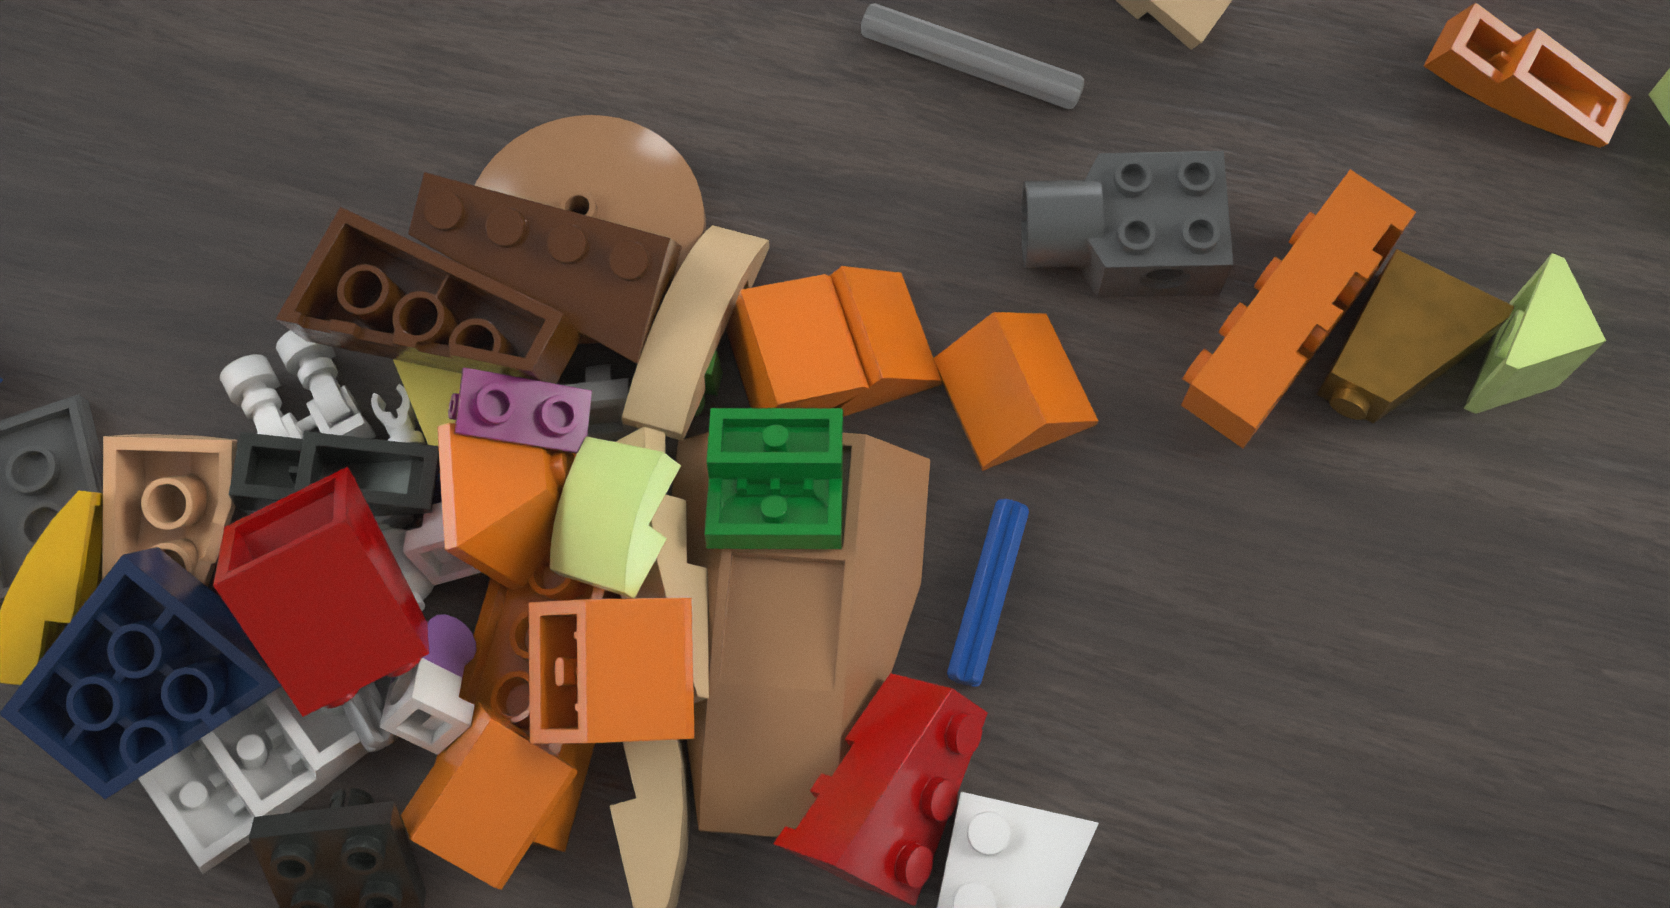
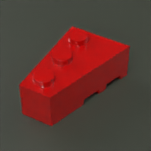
M890 673L846 736L845 740L852 747L832 776L821 773L809 790L816 800L796 829L785 826L773 844L853 885L915 906L923 884L931 874L933 857L947 820L955 810L959 788L971 756L981 741L982 727L988 712L953 688Z

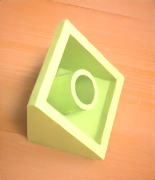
M1552 253L1510 301L1509 304L1515 307L1510 317L1495 333L1464 409L1477 414L1556 388L1606 341L1565 258Z

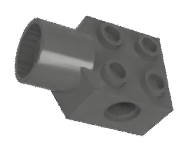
M1224 151L1099 153L1085 180L1024 181L1021 199V246L1024 268L1078 267L1097 297L1220 295L1233 267Z

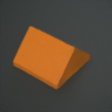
M841 266L829 275L833 280L870 388L834 407L843 408V417L942 385V379L901 272Z
M823 274L740 290L726 332L751 408H834L870 389L831 276Z
M993 312L933 358L942 379V384L982 471L1098 424L1095 412L1046 313Z
M477 700L474 704L471 726L444 749L402 812L401 817L413 842L490 886L502 890L579 770L542 744H530V736L486 704Z

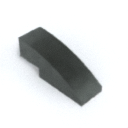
M304 431L303 439L240 432L229 496L237 509L258 511L348 467L374 516L431 513L439 463V446Z

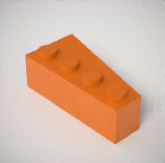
M1350 169L1316 215L1309 212L1300 223L1288 242L1293 247L1285 258L1280 260L1274 257L1254 285V288L1259 293L1247 307L1240 302L1228 316L1218 332L1225 338L1216 351L1212 354L1204 348L1190 365L1182 380L1190 384V387L1181 406L1238 446L1244 448L1380 269L1416 214V211Z

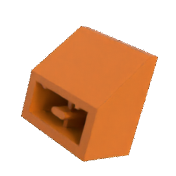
M692 598L584 599L529 602L530 744L694 739Z

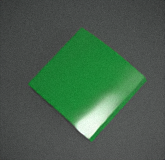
M711 408L706 461L709 480L704 535L707 549H842L843 408Z

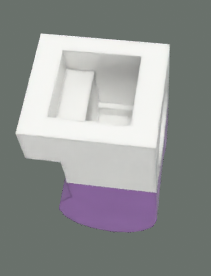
M446 614L436 615L427 622L429 654L422 657L420 662L410 671L397 677H391L379 726L437 755L471 726L474 705L459 698L464 666L474 658L476 653V641L472 632L463 622Z

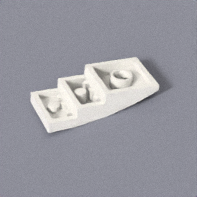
M388 676L374 681L384 702L386 701L391 677ZM281 686L146 773L138 781L199 870L204 874L250 842L249 835L254 817L292 812L369 751L365 750L342 706L331 709L322 707L302 717Z

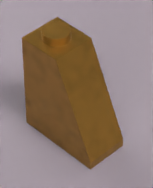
M1396 249L1379 275L1316 395L1328 400L1330 406L1341 415L1356 420L1365 419L1374 424L1489 341L1510 317L1515 306Z

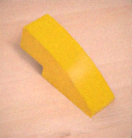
M78 490L51 520L25 557L0 609V683L21 685L102 582L103 493Z

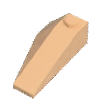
M160 434L103 436L102 580L122 555L158 547L208 587L219 556L224 527L230 524L236 507L229 496V490L237 453V440L207 436Z

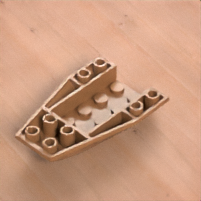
M709 432L678 441L676 462L681 467L673 480L672 496L686 500L687 563L708 568L709 698L694 703V739H687L700 832L777 838L785 826L796 829L816 800L809 790L821 773L829 776L833 775L852 747L845 740L846 736L888 675L892 673L921 587L930 459L867 434L843 433L842 549H707L704 533L709 480L706 464Z

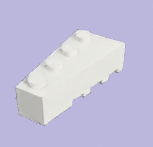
M961 792L936 908H1060L1099 823Z

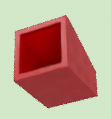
M348 467L224 527L213 586L302 717L322 707L331 709L341 706L352 699L360 688L384 676L397 677L413 669L422 657L429 654L427 621Z

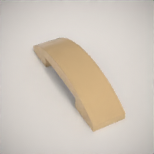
M714 225L706 230L698 239L674 277L653 322L622 414L623 424L639 429L648 427L664 432L667 437L681 441L684 440L706 391L704 375L733 313L739 292L742 289L752 288L770 248L769 240Z

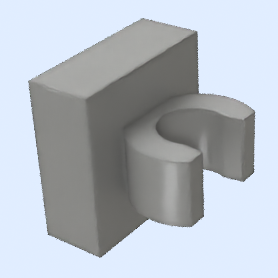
M611 364L587 366L585 369L586 383L565 385L592 390L588 437L607 441L618 440L638 430V428L623 424L622 414L630 390V383L628 378L612 380Z

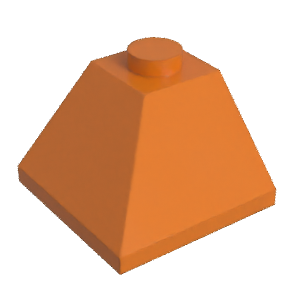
M456 423L437 426L445 551L511 590L524 587L551 548L553 525L566 478L575 459L574 455L569 452L454 434Z

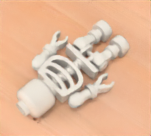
M291 330L285 333L276 344V350L287 371L298 377L303 388L311 390L314 398L306 403L311 415L300 421H297L292 413L289 412L283 415L280 411L282 401L275 389L280 387L281 384L265 356L258 354L243 356L229 363L220 373V381L231 402L242 407L247 419L254 421L258 432L256 434L303 439L304 431L309 432L318 427L321 433L370 439L376 437L370 424L361 415V410L345 385L340 387L335 379L338 371L331 358L335 357L336 354L331 346L307 342ZM398 384L396 388L402 396V404L396 409L397 418L391 412H385L386 403L378 394L373 393L371 398L372 408L390 435L388 441L426 445L423 433L415 431L414 420L416 419V414L402 385ZM435 483L434 495H435L436 490H437V488H436V483ZM241 510L247 513L248 515L256 512L250 510ZM413 514L374 516L421 611H423L425 608L423 600L431 593L434 585L403 553L407 530L402 528L414 521Z

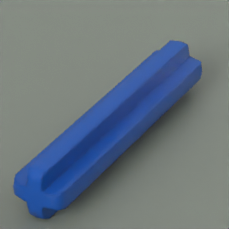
M999 499L995 503L947 672L949 679L965 686L978 687L983 679L1029 514L1028 507L1020 502Z

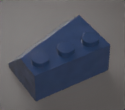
M155 547L124 554L120 557L0 711V715L103 799H107L281 687V684L223 599L160 548Z

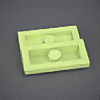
M586 436L573 461L558 503L550 548V570L560 576L634 599L667 539L650 527L649 523L681 465L662 451Z

